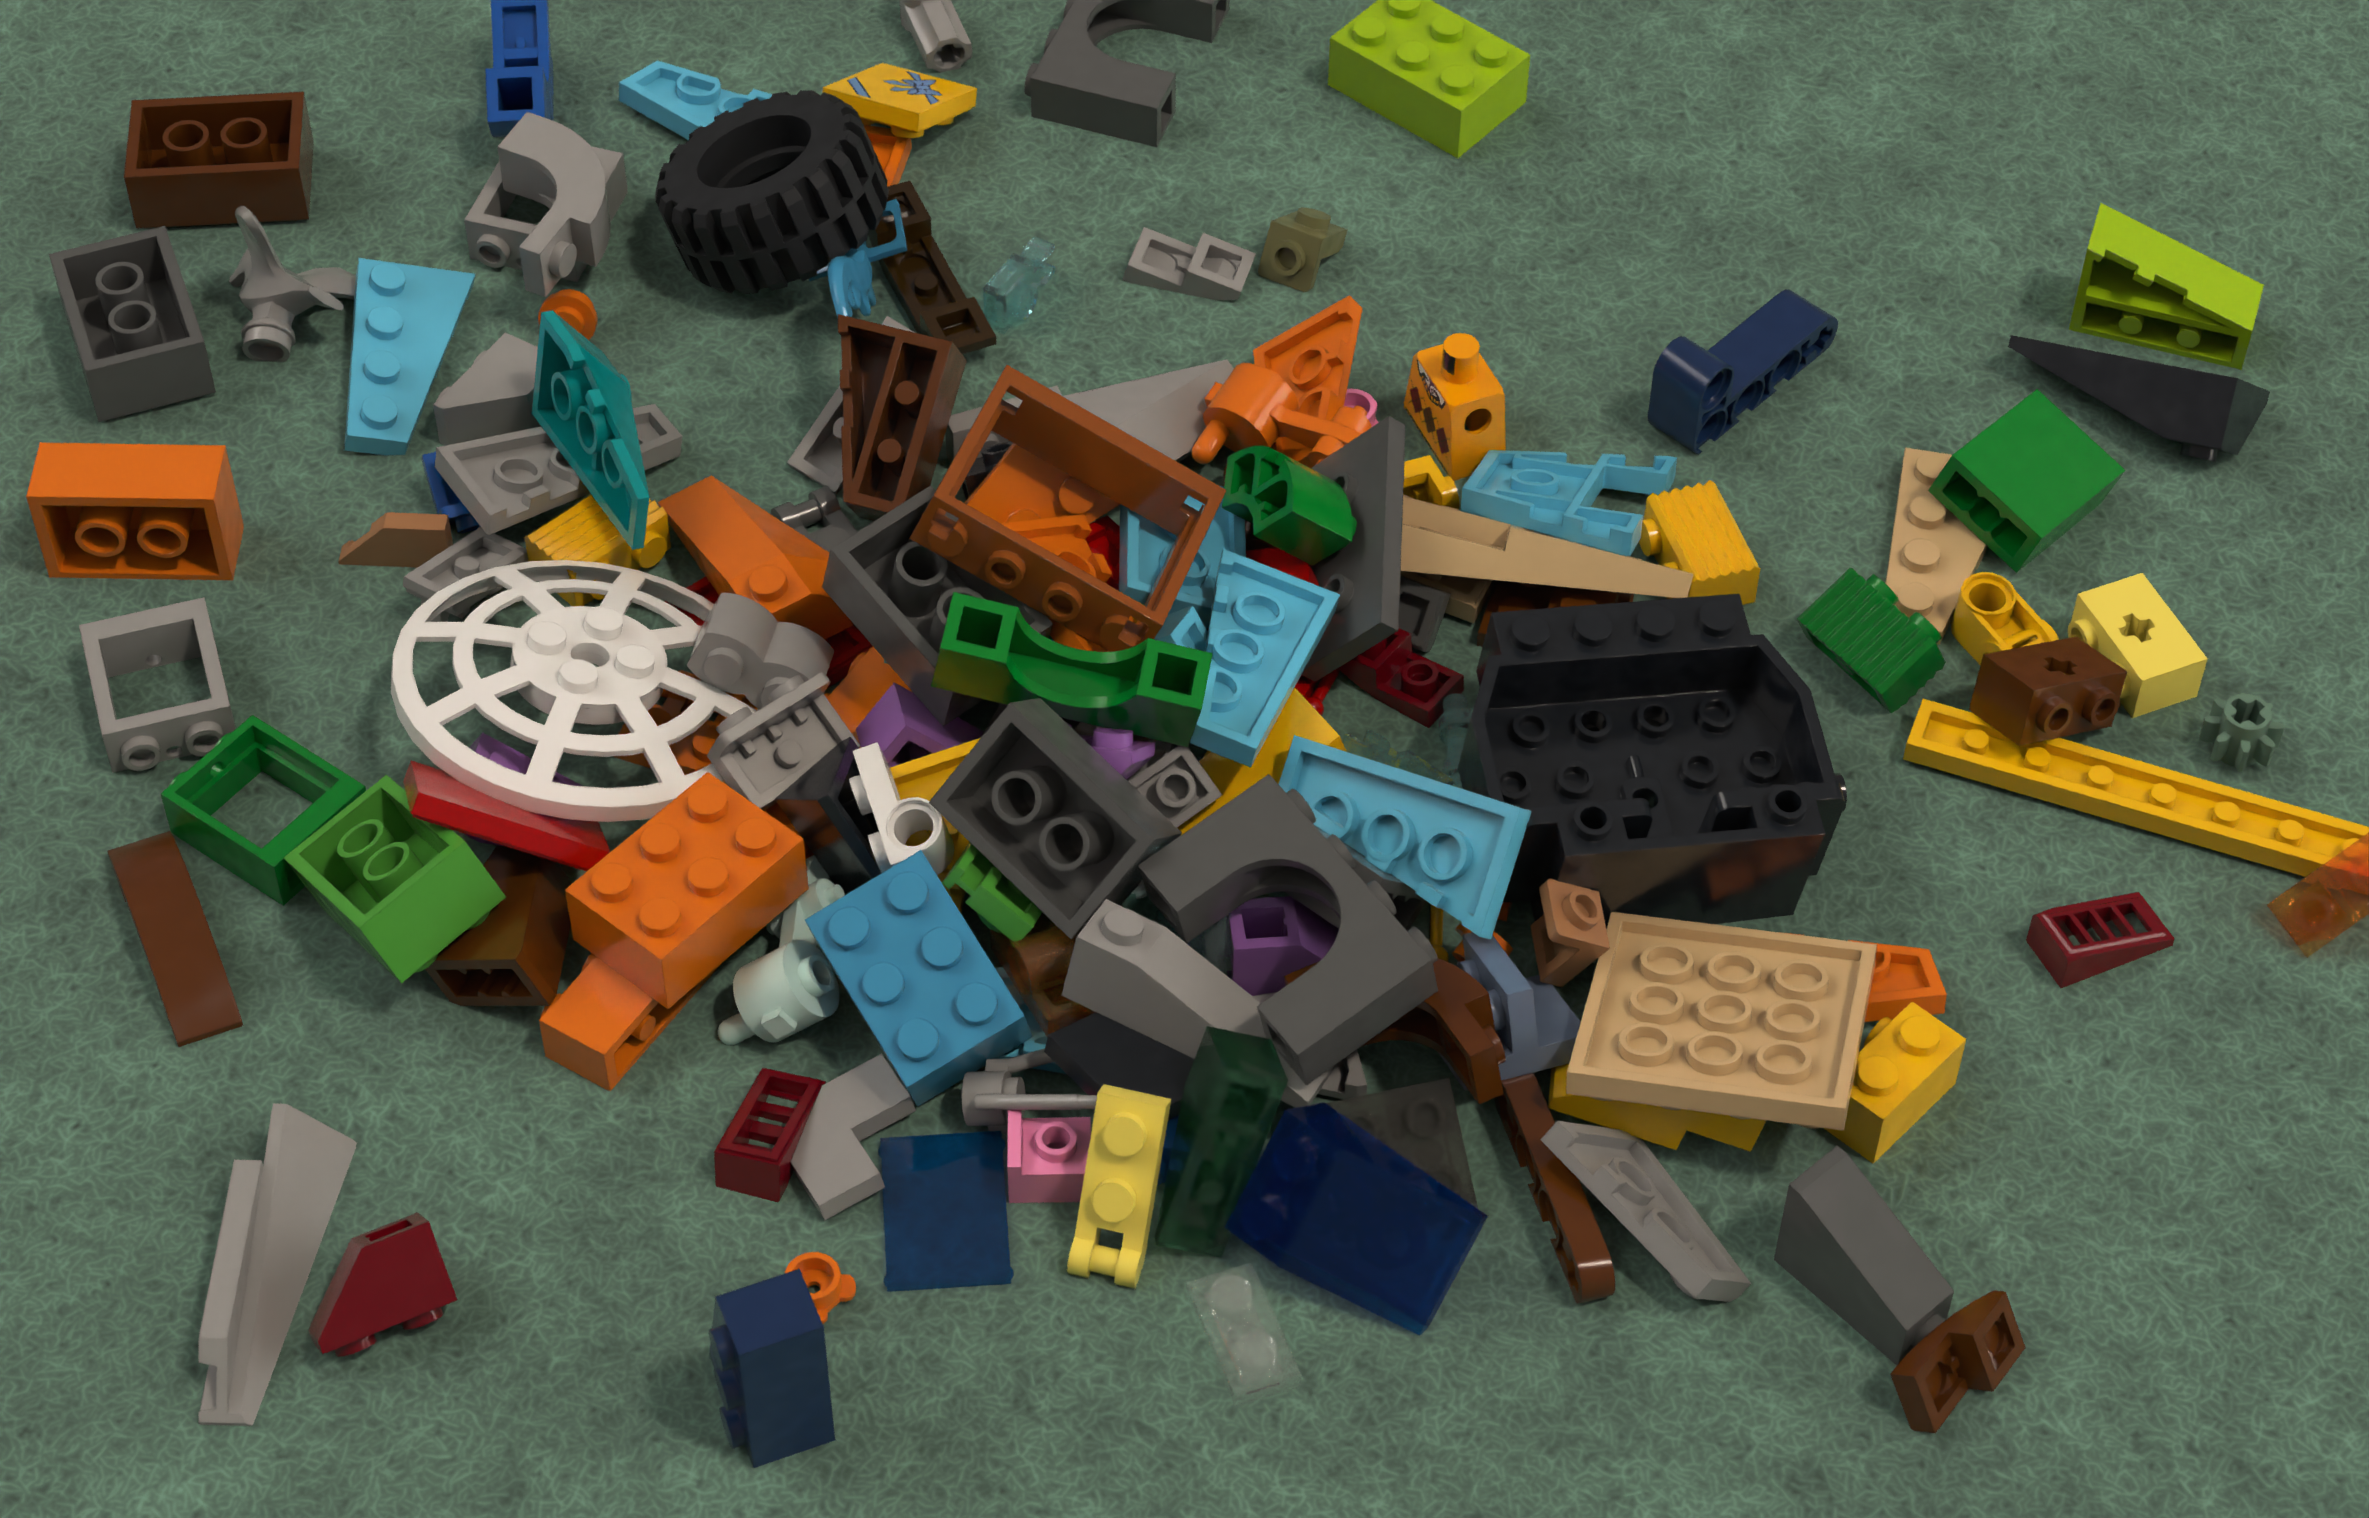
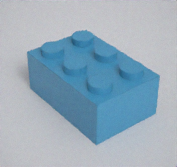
M922 850L805 919L817 944L917 1107L964 1079L966 1072H976L984 1067L986 1059H997L1033 1037L1025 1015Z

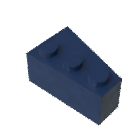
M800 1269L716 1296L712 1328L708 1330L710 1338L709 1357L714 1367L717 1387L724 1406L719 1408L731 1448L734 1449L745 1445L752 1466L756 1468L835 1441L824 1326Z

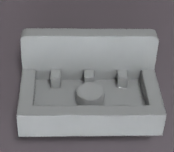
M823 671L807 681H804L800 675L788 679L769 694L770 704L755 713H752L748 707H744L727 717L716 727L719 736L708 752L707 757L729 787L763 811L776 804V797L841 741L852 737L858 748L860 747L858 741L823 694L831 683Z

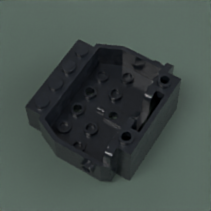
M1740 594L1491 613L1476 670L1480 688L1471 715L1458 771L1464 790L1532 811L1503 903L1530 900L1534 920L1536 921L1544 915L1539 887L1548 879H1554L1559 882L1598 891L1606 929L1611 912L1707 924H1723L1794 914L1808 876L1817 875L1840 816L1846 808V785L1843 776L1840 773H1834L1810 688L1764 634H1750ZM1652 719L1658 721L1662 726L1650 725L1645 720ZM1583 725H1594L1597 728H1599L1600 731H1590L1586 729Z

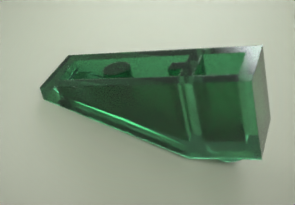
M1206 1026L1184 1088L1154 1236L1157 1246L1222 1258L1288 1082L1272 1039Z

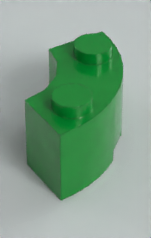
M1267 446L1247 447L1228 456L1224 484L1226 492L1223 497L1222 508L1252 523L1255 537L1312 566L1352 542L1357 521L1351 513L1347 495L1337 482Z

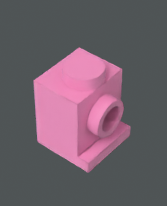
M1008 1110L1007 1169L1009 1203L1080 1202L1091 1137L1090 1117L1022 1118V1110Z

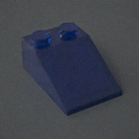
M1322 1102L1284 1111L1224 1228L1278 1267L1417 1335H1422L1430 1326L1488 1215L1334 1108Z

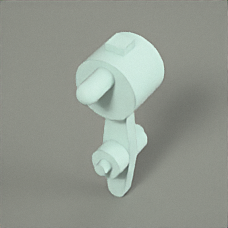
M814 855L806 859L809 889L766 925L768 932L780 939L779 948L741 967L735 974L733 993L739 1013L724 1020L718 1027V1037L726 1045L738 1044L755 1034L765 1041L779 1042L831 1016L838 1008L840 994L836 975L826 957L816 947L817 942L805 919L845 896V893L840 885H834L829 880L828 874Z

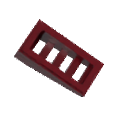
M2140 892L2055 907L2032 916L2026 942L2059 987L2064 988L2173 946L2174 937ZM2133 912L2148 932L2137 933L2124 915ZM2112 920L2123 937H2116L2106 922ZM2093 928L2102 941L2095 942L2087 929ZM2074 935L2080 945L2074 946L2068 937Z
M762 1068L714 1151L716 1187L779 1202L794 1171L790 1161L822 1085L826 1084V1081ZM768 1095L795 1101L798 1104L796 1108L767 1103L766 1100ZM759 1117L786 1123L785 1127L779 1125L758 1121ZM752 1139L772 1144L774 1147L771 1149L748 1144V1142Z

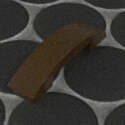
M911 181L888 186L887 202L897 199L899 202L908 251L882 258L878 261L887 281L916 332L951 341L961 354L996 345V335L975 297L966 298L932 236L931 217ZM887 215L882 217L877 228L868 231L873 247L892 242L896 238L897 232L894 216Z

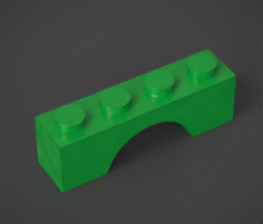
M953 592L931 687L1006 705L1011 702L1041 698L1061 718L1104 728L1132 730L1134 735L1188 747L1202 710L1213 653L1150 638L1134 647L1120 651L1095 652L1076 649L1059 644L1038 633L1025 621L1019 607Z

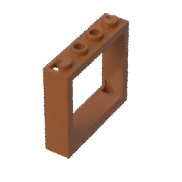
M1006 365L909 539L1107 651H1120L1134 647L1147 638L1154 639L1162 628L1225 495L1226 489ZM1006 391L1023 400L1019 408L1002 400ZM991 431L1177 536L1144 605L955 498ZM1188 495L1203 503L1199 511L1184 503ZM948 512L958 518L957 522L948 518L945 514ZM1132 616L1137 619L1136 623L1128 620L1129 617Z

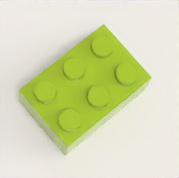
M1377 0L1330 37L1328 85L1452 156L1459 158L1526 103L1530 54L1432 0Z

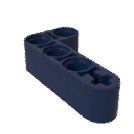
M1788 289L1778 293L1709 350H1705L1685 336L1677 337L1664 349L1655 365L1648 409V422L1695 454H1700L1703 451L1699 450V447L1709 439L1714 442L1739 422L1736 417L1748 408L1753 411L1777 391L1773 387L1783 378L1789 381L1826 351L1836 336L1838 320Z

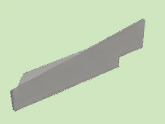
M273 1103L264 1165L262 1160H234L199 1333V1363L209 1365L200 1411L198 1412L199 1425L253 1426L356 1149L357 1143L353 1139L288 1104Z

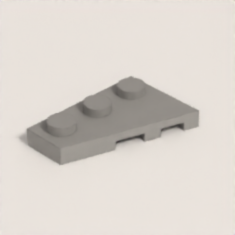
M1558 1120L1540 1139L1670 1272L1673 1282L1685 1294L1697 1300L1731 1302L1737 1299L1750 1286L1751 1282L1642 1139L1634 1137L1624 1130Z

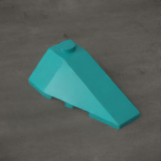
M553 310L541 312L532 415L632 550L644 548L649 492L633 413L629 382L623 374H619L599 348Z

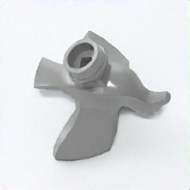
M240 206L236 208L235 216L248 249L242 256L237 269L231 275L229 282L234 287L242 286L239 293L240 300L253 315L252 320H249L241 330L243 339L242 350L247 357L254 361L285 362L290 357L291 347L296 343L294 330L292 329L294 317L314 305L342 311L344 306L336 298L354 300L356 275L340 267L314 268L298 274L283 267L259 220L245 206Z

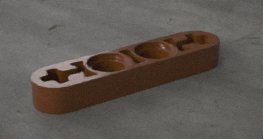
M1533 1073L1501 1080L1504 1094L1494 1098L1496 1109L1520 1168L1527 1166L1534 1183L1527 1185L1542 1221H1550L1556 1238L1550 1239L1575 1301L1583 1303L1614 1295L1615 1275L1612 1260L1580 1181L1540 1140L1555 1122L1536 1077Z

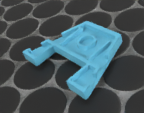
M1489 450L1462 487L1460 511L1615 554L1631 556L1641 539L1643 515L1593 508L1591 506L1603 488L1648 495L1652 493L1659 495L1664 490L1668 492L1674 482L1677 457L1654 456L1653 467L1625 466L1626 457L1624 454H1602L1596 465L1566 463V452Z

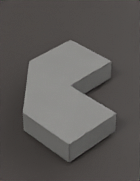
M882 1053L822 1085L790 1161L797 1178L824 1220L885 1188L880 1172L860 1144V1141L916 1111L910 1094Z

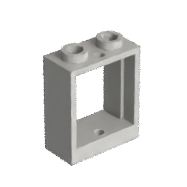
M592 147L599 157L605 173L611 223L628 193L624 156L620 152ZM500 162L497 163L464 219L470 259L479 260L493 268L506 266L522 270L519 247L537 225L503 218L517 194L503 189ZM576 261L570 274L565 278L561 277V279L578 282L587 264Z
M204 597L79 625L101 733L112 773L127 769L143 771L154 767L159 762L192 754L205 756L225 734L236 729ZM202 657L211 698L117 719L109 677ZM179 746L177 749L169 750L170 747Z

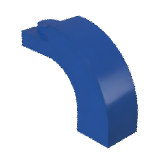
M491 0L493 68H485L487 121L491 135L494 138L506 137L526 112L553 121L554 78L550 47L548 0Z

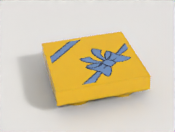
M880 63L823 87V93L834 95L851 105L858 112L863 125L874 123L891 127L890 132L893 135L903 138L922 137L924 130L935 125L953 123V117L976 107V87L885 63Z

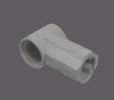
M899 0L901 25L905 30L911 32L928 69H935L939 73L960 68L965 61L972 58L971 42L951 0Z

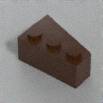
M838 314V333L841 335L842 370H839L840 389L843 391L844 426H841L843 502L859 518L875 521L930 486L967 360L951 341Z

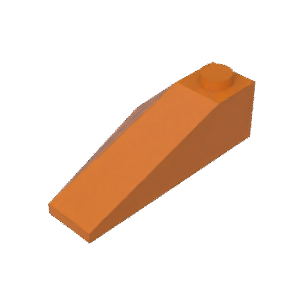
M712 475L658 502L659 507L663 506L669 524L719 596L721 593H733L747 597L765 607L778 622H789L806 627L825 640L854 625L822 588L830 552Z

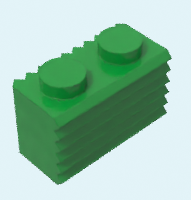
M1850 567L1797 618V621L1808 640L1890 713H1893L1900 706L1907 704L1909 698L1915 696L1919 688L1925 687L1927 680L1934 678L1936 672L1943 669L1946 662L1937 645V642L1942 637L1937 629L1920 613L1915 611L1909 618L1905 613H1902L1895 606L1899 601L1898 597L1878 576L1872 574L1865 580Z

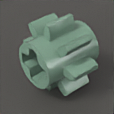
M2246 693L2234 695L2226 702L2216 698L2213 702L2210 716L2204 718L2199 735V740L2213 743L2210 759L2213 762L2221 760L2227 765L2236 767L2238 772H2243L2245 767L2254 764L2256 761L2267 767L2270 764L2274 748L2279 747L2285 728L2284 724L2271 722L2273 705L2266 703L2258 696Z

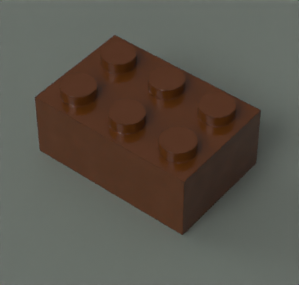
M304 92L132 100L124 180L136 229L238 223L235 210L240 206H245L259 222L308 220L314 141Z

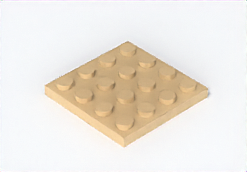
M1611 912L1606 929L1610 949L1602 954L1597 961L1567 1069L1566 1094L1587 1096L1601 1101L1617 1100L1661 1106L1669 1110L1685 1109L1729 1115L1737 1119H1760L1798 1124L1812 1129L1828 1128L1844 1131L1874 975L1877 944Z

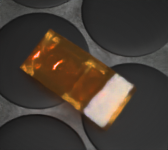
M2369 832L2267 904L2307 958L2369 914Z

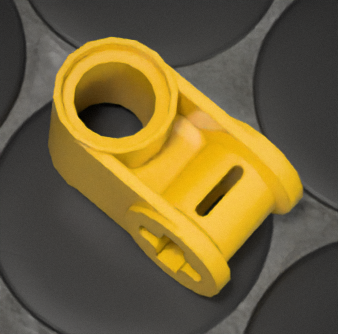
M1979 572L1970 575L1964 580L1953 614L1951 632L1979 665H1981L1983 654L2059 640L2051 625L2034 612L2016 592L2011 582L2003 576L1991 572Z

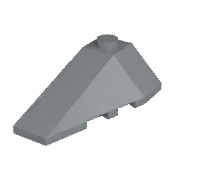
M1226 359L1069 394L1063 397L1179 463L1191 455L1193 445L1206 428L1203 413L1207 405L1204 398L1215 382L1224 384L1234 368Z
M1105 899L1076 937L1061 996L1230 1075L1306 1112L1332 1073L1333 1067L1308 1085H1305L1265 1037L1257 1006L1261 1003L1167 927Z

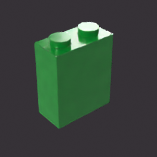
M2036 389L1955 452L1928 491L2017 573L2102 503L2126 470Z

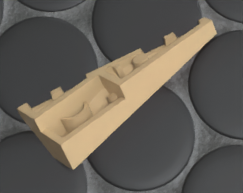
M1403 494L1401 571L1671 598L1688 597L1693 573L1646 562L1631 556L1596 549L1463 512L1459 509L1409 498V496Z

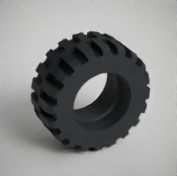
M800 90L797 95H790L786 91L772 94L771 98L759 101L758 98L743 103L742 108L732 112L727 110L715 116V121L708 126L698 127L689 134V140L685 144H678L670 153L669 163H664L659 173L655 192L660 214L687 270L691 272L692 276L701 283L721 292L732 293L736 289L743 294H756L763 288H770L774 291L786 288L789 282L798 279L802 281L817 276L816 271L828 266L833 258L845 256V253L852 248L858 249L867 240L868 231L875 230L880 223L883 211L886 208L889 189L887 187L888 180L858 112L851 105L834 95L825 92L819 95L812 90Z

